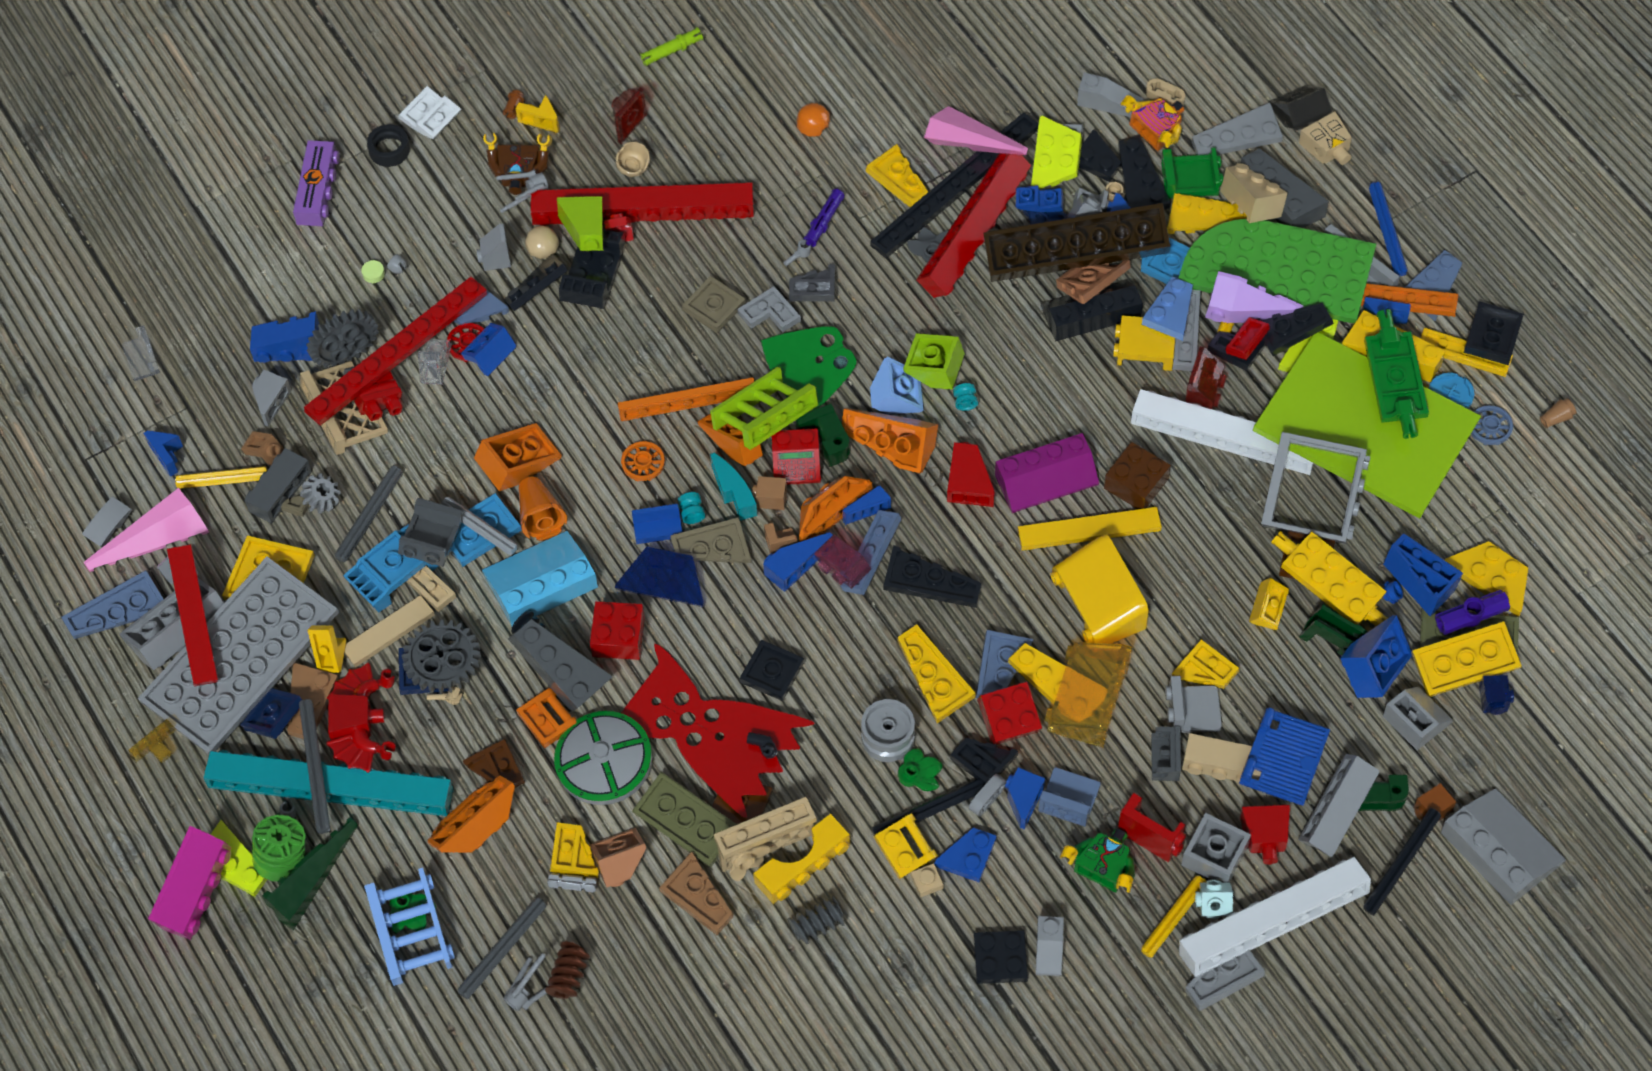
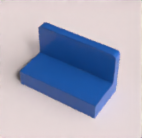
M490 323L461 354L465 360L476 363L484 375L489 376L516 348V344L504 326Z
M678 504L632 510L636 544L671 540V535L682 533Z

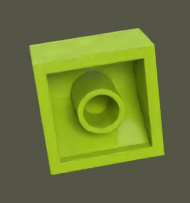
M916 333L903 368L904 372L930 388L952 390L965 355L959 337Z

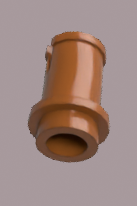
M512 90L508 94V102L503 110V115L507 114V118L515 119L518 103H524V94L521 91Z

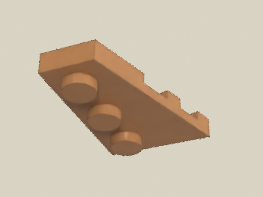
M294 663L290 693L299 695L303 700H312L317 729L329 703L327 696L333 691L334 682L339 680L338 675ZM299 708L296 715L288 722L287 732L290 736L304 739Z
M692 852L659 887L662 894L715 935H718L733 918V913L718 890L715 889Z

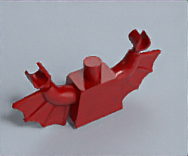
M369 662L361 668L349 669L344 678L334 682V689L327 696L329 700L328 732L330 741L326 743L333 750L334 759L344 761L348 769L360 768L367 773L371 771L374 754L378 752L383 760H389L392 757L391 752H394L396 747L391 741H386L380 746L379 743L369 739L371 736V724L385 723L384 708L370 709L368 698L380 686L391 688L395 680V676L391 677L392 671L390 669H384L381 672L380 679L375 680Z

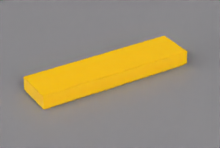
M1424 327L1421 339L1446 351L1445 359L1506 377L1510 363L1505 365L1464 353L1467 340Z

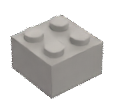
M1205 813L1183 854L1181 866L1210 880L1229 883L1248 848L1251 834Z

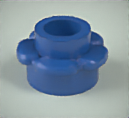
M1387 581L1384 583L1385 587L1383 589L1387 592L1383 598L1387 602L1395 604L1403 598L1402 588L1397 581L1391 583Z

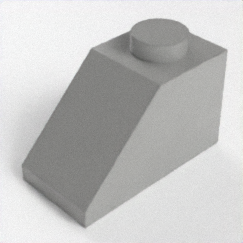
M504 223L498 224L479 240L480 249L476 250L478 263L483 262L484 271L511 267Z
M263 370L260 376L255 378L252 388L264 425L269 427L291 393L288 379Z
M1038 916L1036 975L1061 976L1064 917Z

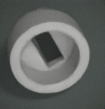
M399 254L394 255L387 265V268L395 274H401L407 267L406 261Z

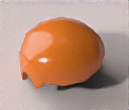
M808 103L798 112L796 120L797 129L807 136H820L822 131L829 126L830 113L824 106L818 103Z

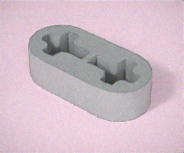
M995 774L973 798L969 805V810L977 816H981L1003 792L1007 780Z

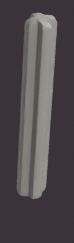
M445 497L441 502L442 505L462 510L463 524L508 555H513L517 550L516 542L452 498Z

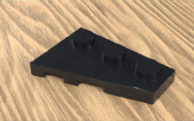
M551 254L523 282L512 289L504 300L515 312L568 270L560 260Z
M1323 303L1298 308L1289 314H1274L1272 318L1260 320L1269 323L1270 329L1263 337V341L1272 356L1334 324Z

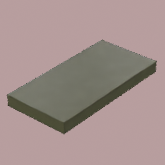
M1423 608L1421 609L1419 648L1505 622L1518 655L1519 617L1495 615L1482 620L1476 627H1464L1444 635L1437 628L1435 615L1449 609L1438 608L1431 617Z
M660 772L632 810L639 818L689 853L692 852L696 858L710 868L719 857L718 847L713 834L737 825L663 772Z

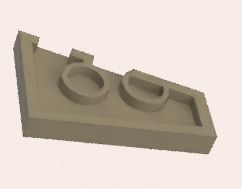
M738 517L670 536L677 560L751 563V557Z

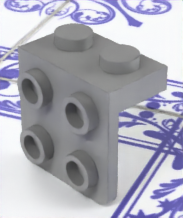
M1171 676L1169 685L1165 686L1166 700H1170V708H1167L1168 722H1172V727L1180 726V733L1220 731L1222 724L1218 688L1216 686L1182 687L1181 676Z

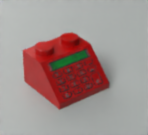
M818 429L783 430L772 436L774 477L786 478L787 485L821 483Z

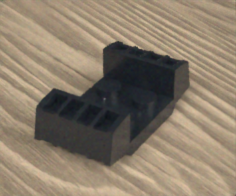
M603 229V250L580 251L577 246L568 275L563 274L560 282V301L600 309L604 308L621 262L622 251L626 241L624 233Z

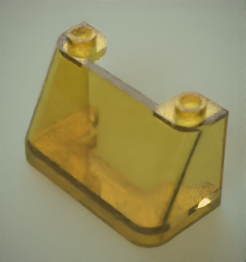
M1074 642L1073 646L1068 645L1065 659L1068 660L1054 706L1053 708L1048 707L1044 720L1048 722L1047 732L1104 748L1107 731L1119 692L1130 665L1133 647L1124 644Z

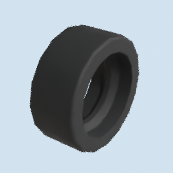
M381 125L375 128L367 138L369 156L379 166H396L401 164L409 155L410 145L408 136L404 129L397 125ZM385 139H397L401 142V145L392 152L384 153L376 150V146Z

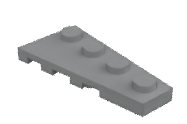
M1267 103L1192 136V145L1196 155H1209L1212 147H1215L1216 154L1220 155L1282 142L1283 135L1270 103Z

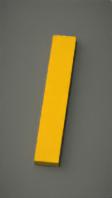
M1157 507L1018 526V535L1021 550L1024 551L1093 541L1105 534L1110 538L1158 532L1161 531L1162 527Z

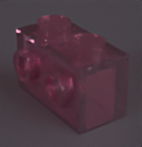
M835 535L814 553L819 561L817 566L826 575L831 573V576L838 584L842 585L844 583L851 589L871 570L863 555Z

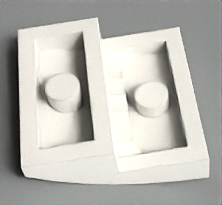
M427 86L399 114V119L422 135L434 139L461 111V108L446 96L441 98Z

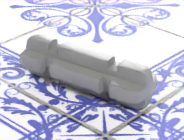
M550 873L548 876V887L559 888L561 886L562 889L582 891V889H585V892H595L597 879L594 877L583 879V876L567 874L560 876L558 873Z

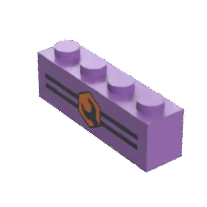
M309 140L307 142L293 210L297 225L323 226L324 219L328 218L329 206L327 204L328 200L332 199L331 184L335 182V164L339 163L340 158L339 151H336L334 142Z

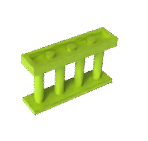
M776 367L710 410L713 429L717 431L726 424L742 431L744 446L751 450L818 406L816 387L807 384L800 390H796L783 383L781 368ZM780 391L789 397L779 401L770 395ZM763 402L772 408L764 413L753 406ZM745 412L756 419L747 424L737 417Z

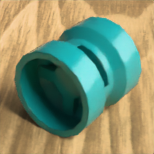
M688 492L678 498V505L682 510V520L685 524H695L705 518L704 508L700 506L702 500L697 492Z

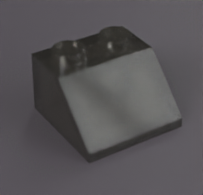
M1304 85L1268 101L1283 126L1294 129V131L1307 127V123L1316 122L1324 118L1325 115L1332 113L1326 90L1322 87Z

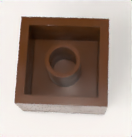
M1131 442L1106 473L1104 489L1137 509H1145L1169 480L1171 465Z

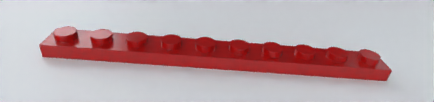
M469 277L304 406V412L321 426L485 297L487 289L474 278Z

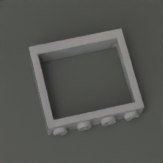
M1282 432L1261 525L1267 528L1286 532L1292 531L1309 535L1312 531L1319 538L1347 544V539L1352 540L1355 526L1351 525L1352 517L1358 515L1360 502H1356L1358 493H1363L1365 479H1361L1363 470H1368L1370 456H1366L1367 449ZM1291 444L1358 458L1341 535L1274 521Z

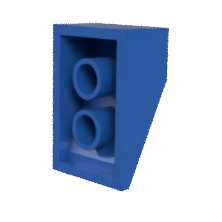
M1392 615L1357 639L1341 657L1342 665L1346 670L1357 698L1383 697L1412 657L1411 649L1397 615Z

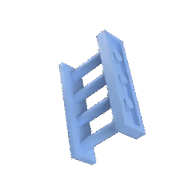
M423 868L418 869L421 880L385 891H382V889L377 890L374 883L364 886L393 986L403 983L401 975L406 974L405 971L443 959L447 969L452 968L450 960L455 959L451 944H445L430 892L431 889H434L431 875H425ZM424 889L428 903L392 914L383 912L382 905L386 904L385 901ZM431 912L434 926L397 938L395 936L390 937L388 928L392 927V924ZM434 936L438 937L441 950L402 961V959L397 960L395 951H398L399 947Z

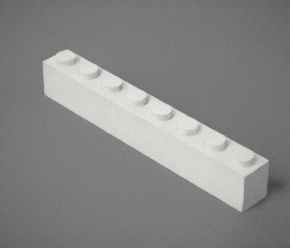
M1142 389L1139 391L1132 411L1131 424L1275 465L1279 445L1252 431L1256 422L1247 420L1244 417L1229 415L1220 410L1208 409L1196 403H1187L1175 397H1166L1154 391ZM1289 450L1285 468L1310 475L1314 463Z
M1355 857L1349 860H1342L1326 871L1321 870L1313 877L1305 881H1298L1292 887L1282 892L1277 891L1261 902H1254L1248 908L1240 912H1233L1217 923H1210L1196 933L1187 934L1182 940H1179V955L1194 977L1234 957L1244 954L1247 950L1263 945L1370 892L1371 878Z

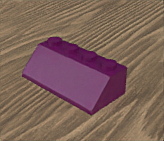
M1083 433L995 461V477L1011 513L1099 485L1092 452Z

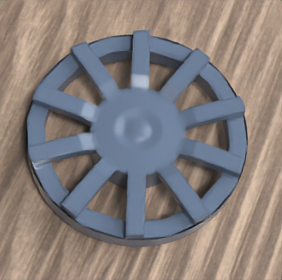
M1488 405L1474 411L1477 414L1482 413L1484 417L1483 420H1479L1481 424L1476 425L1471 433L1474 439L1483 443V445L1496 446L1509 439L1513 430V421L1505 410L1497 406ZM1486 411H1493V414L1487 415ZM1496 413L1501 414L1503 417L1499 419ZM1507 420L1508 425H1501V422ZM1499 429H1506L1508 430V433L1505 434ZM1483 433H1486L1485 438H1483V437L1480 436V435H1482ZM1496 433L1502 436V438L1498 439ZM1489 435H1492L1494 440L1489 439Z

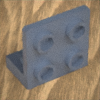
M1054 768L1045 791H1042L1038 811L1086 827L1101 783L1078 774Z

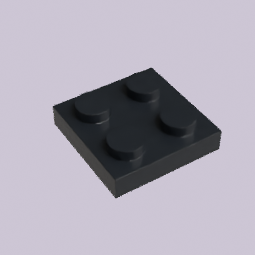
M761 640L739 680L740 683L783 701L805 661L801 656Z
M1024 930L974 933L977 984L1028 982Z

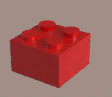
M595 601L590 638L592 657L640 660L645 622L643 604Z
M1028 682L981 695L977 699L991 744L998 745L1037 733L1042 729Z

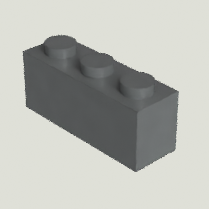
M286 448L281 454H278L268 471L261 475L254 489L247 493L245 503L248 511L272 524L282 511L281 505L283 502L293 497L312 472L308 459Z

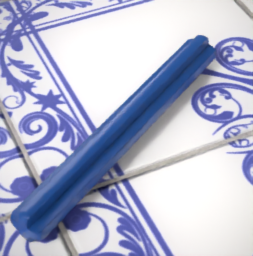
M1372 182L1369 191L1394 273L1398 276H1405L1407 274L1406 263L1380 182Z

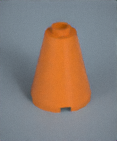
M527 477L520 482V523L524 535L529 539L530 536L536 537L540 541L558 535L562 531L561 527L565 523L566 525L567 514L563 507L539 478Z

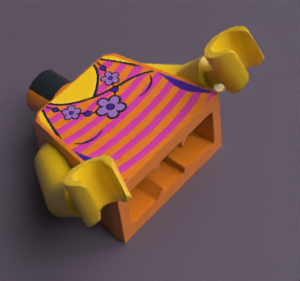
M1130 95L1125 96L1120 104L1126 106L1125 111L1127 113L1132 111L1129 125L1154 149L1159 151L1164 145L1166 148H1169L1170 145L1178 143L1182 131L1180 126L1182 117L1180 114L1184 111V107L1179 101L1169 105L1162 98L1154 101L1138 102Z

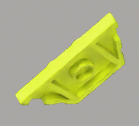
M1040 116L1031 186L1038 185L1039 189L1049 185L1054 187L1062 181L1078 177L1082 144L1080 133L1044 116Z

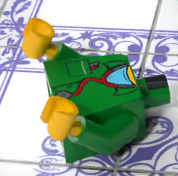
M1116 828L1110 837L1098 833L1095 838L1089 837L1074 846L1064 847L1060 858H1069V865H1072L1076 859L1074 872L1117 893L1120 886L1126 887L1127 892L1131 891L1135 878L1134 859L1129 856L1130 848L1124 845L1127 834L1124 831Z

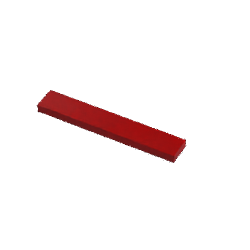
M191 544L168 548L167 553L193 686L216 683L218 678Z

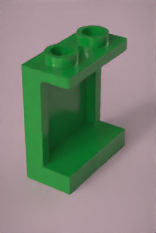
M1215 147L1211 148L1209 155L1172 157L1171 149H1162L1161 168L1164 189L1168 198H1174L1175 193L1195 197L1219 195V189L1223 182V173H1219L1221 157L1216 154Z

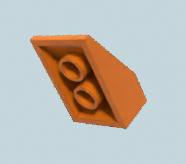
M534 423L481 440L474 459L498 491L518 486L525 478L534 476L561 459L562 455L538 424Z

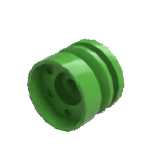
M277 814L261 820L254 828L252 836V863L254 869L261 877L269 881H278L281 877L287 878L294 870V866L305 857L306 835L303 826L296 819L287 815Z

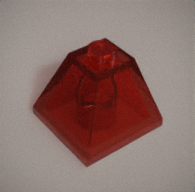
M642 87L624 90L612 102L613 120L619 144H622L647 116L644 88Z

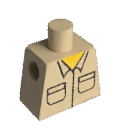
M1336 112L1301 130L1299 144L1320 162L1328 163L1336 159L1341 165H1344L1351 159V155L1347 152L1350 148L1351 136Z

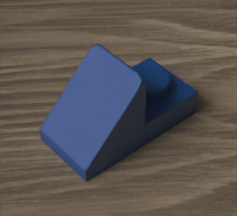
M1365 297L1362 312L1365 310L1377 316L1378 311L1384 310L1386 314V309H1390L1394 324H1407L1411 304Z
M145 431L143 434L149 447L171 477L178 473L175 465L178 460L174 452L183 447L180 437L176 434Z

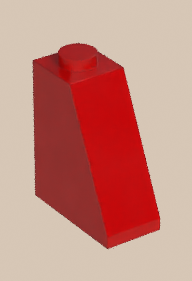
M954 442L947 489V502L994 507L995 491L978 445L969 442Z

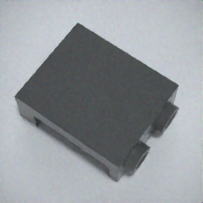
M417 498L412 519L404 536H401L399 539L398 554L444 567L460 530L463 511Z

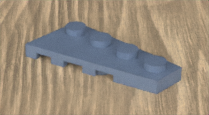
M145 570L61 618L73 639L135 622L160 603L163 597Z

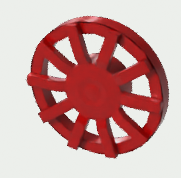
M465 323L452 329L447 337V348L450 354L455 359L467 362L460 354L484 328L478 324ZM469 329V332L463 333L462 330ZM473 329L479 330L476 335L472 333ZM457 332L460 333L459 338L454 337ZM451 340L459 342V344L451 345ZM460 347V349L457 352L453 351V349Z

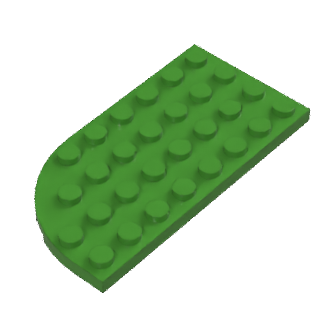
M1238 219L1211 228L1193 243L1183 261L1179 279L1193 284L1194 290L1211 293L1218 271L1247 279L1248 285L1255 288L1260 285L1266 288V293L1272 296L1281 295L1303 305V307L1323 303L1332 319L1355 324L1362 304L1376 244L1265 220L1249 223L1246 219Z

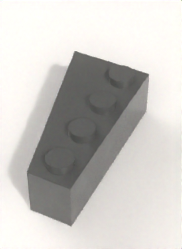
M1258 149L1241 158V164L1249 166L1250 170L1262 174L1266 180L1278 184L1282 190L1287 192L1282 216L1275 218L1278 223L1305 228L1326 217L1329 201L1263 150Z
M532 619L508 638L571 712L579 708L613 677Z

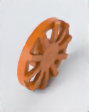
M640 441L631 444L625 449L621 457V465L625 474L635 481H650L661 474L665 465V458L659 446L651 442ZM638 447H647V448H646V451H640V449H639ZM650 448L656 451L652 455L649 453ZM634 449L637 451L635 455L629 453ZM660 455L661 460H652L656 456ZM627 456L634 460L625 462ZM652 464H660V466L657 469L656 467L652 466ZM634 465L630 470L626 468V466ZM650 468L654 472L650 474L648 469ZM638 469L637 475L633 474V472ZM642 471H645L646 475L641 476Z

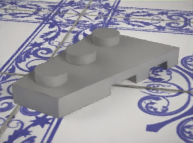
M1247 950L1244 954L1196 976L1186 986V993L1197 1009L1201 1011L1264 977L1265 970L1251 951Z

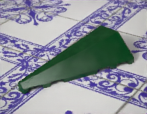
M347 818L346 823L339 831L334 830L330 834L332 838L325 845L319 843L300 860L287 878L281 877L278 880L279 886L272 893L266 891L262 895L265 904L274 910L278 920L293 931L358 827V824L352 818Z

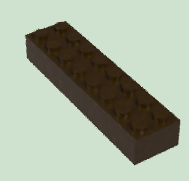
M1163 203L983 232L991 282L1170 253V242Z

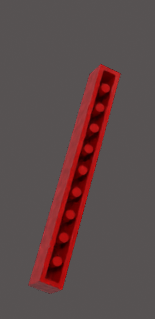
M752 183L538 190L531 194L533 225L541 226L548 224L563 225L558 217L557 197L602 196L603 223L604 220L610 219V215L623 214V217L631 218V223L636 221L656 222L661 220L744 219L754 217Z

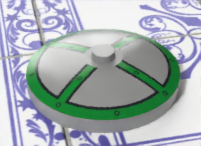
M614 711L593 712L577 719L576 723L560 736L554 754L555 770L562 786L576 799L594 805L617 803L634 794L646 781L653 760L652 747L645 730L631 717Z

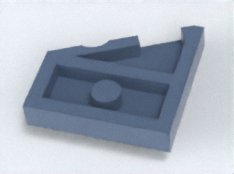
M487 290L485 297L455 319L454 322L458 325L489 320V316L502 312V315H505L509 312L507 305Z

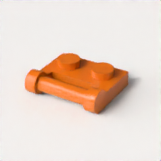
M551 688L546 689L516 709L518 716L544 749L557 741L562 733L573 726L577 720L576 717H572ZM544 703H549L564 721L563 724L559 726L543 706Z

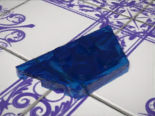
M646 547L615 584L616 590L705 607L694 557L691 555Z

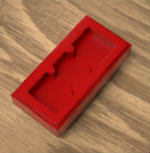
M1249 317L1226 346V353L1247 360L1269 331V323Z

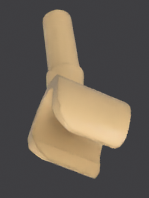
M453 686L452 693L448 691L447 694H427V700H446L448 703L456 705L459 703L462 693H459L460 689Z

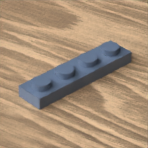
M878 510L841 584L844 592L865 594L902 519L899 513Z

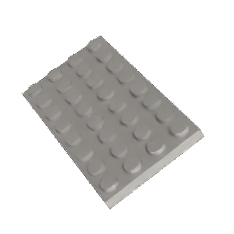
M266 557L207 622L218 682L193 686L185 646L138 697V700L209 755L210 751L215 752L258 702L311 645L307 631L310 626L328 625L339 611L269 557Z

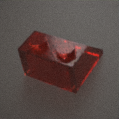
M1200 346L1188 382L1185 402L1196 403L1213 410V407L1218 408L1221 394L1218 391L1219 388L1224 389L1227 375H1223L1225 365L1205 347Z

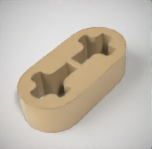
M1157 78L1148 81L1146 96L1154 101L1162 98L1169 105L1175 101H1179L1184 105L1185 92L1181 88Z

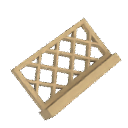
M352 361L313 374L309 370L301 372L300 387L308 402H311L341 378L338 377L340 372H343L345 368L354 366ZM326 378L331 380V382L326 387L318 384L317 380ZM354 404L352 409L344 407L340 410V412L349 414L346 421L337 419L335 414L323 423L321 427L335 454L339 455L345 452V447L387 434L388 429L382 417L371 421L377 423L380 428L375 430L367 429L365 427L370 419L366 414L360 415L359 411H356L358 407ZM353 416L364 419L362 426L350 423ZM346 429L358 431L357 436L347 439L345 435Z
M807 797L713 834L718 847L722 871L724 872L732 868L730 863L732 856L760 845H767L772 849L769 852L771 853L812 836L811 828L814 827V823L817 820Z

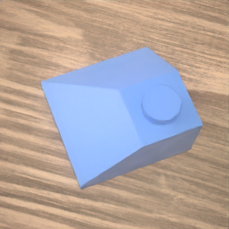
M890 357L884 358L870 386L872 408L887 415L920 413L924 411L921 382L904 372V364Z

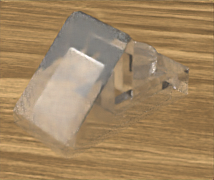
M430 339L426 344L425 351L418 352L421 384L443 385L452 345L449 340Z

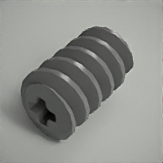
M833 895L832 903L828 899H824L823 907L818 903L814 905V912L807 908L805 916L797 913V922L791 917L788 918V923L798 941L802 940L806 945L809 944V935L815 940L818 939L817 931L827 935L826 926L835 931L836 921L842 926L845 925L844 915Z

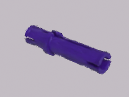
M832 190L818 216L811 221V227L803 240H806V245L815 247L822 233L827 231L829 221L844 199L845 194L841 190Z

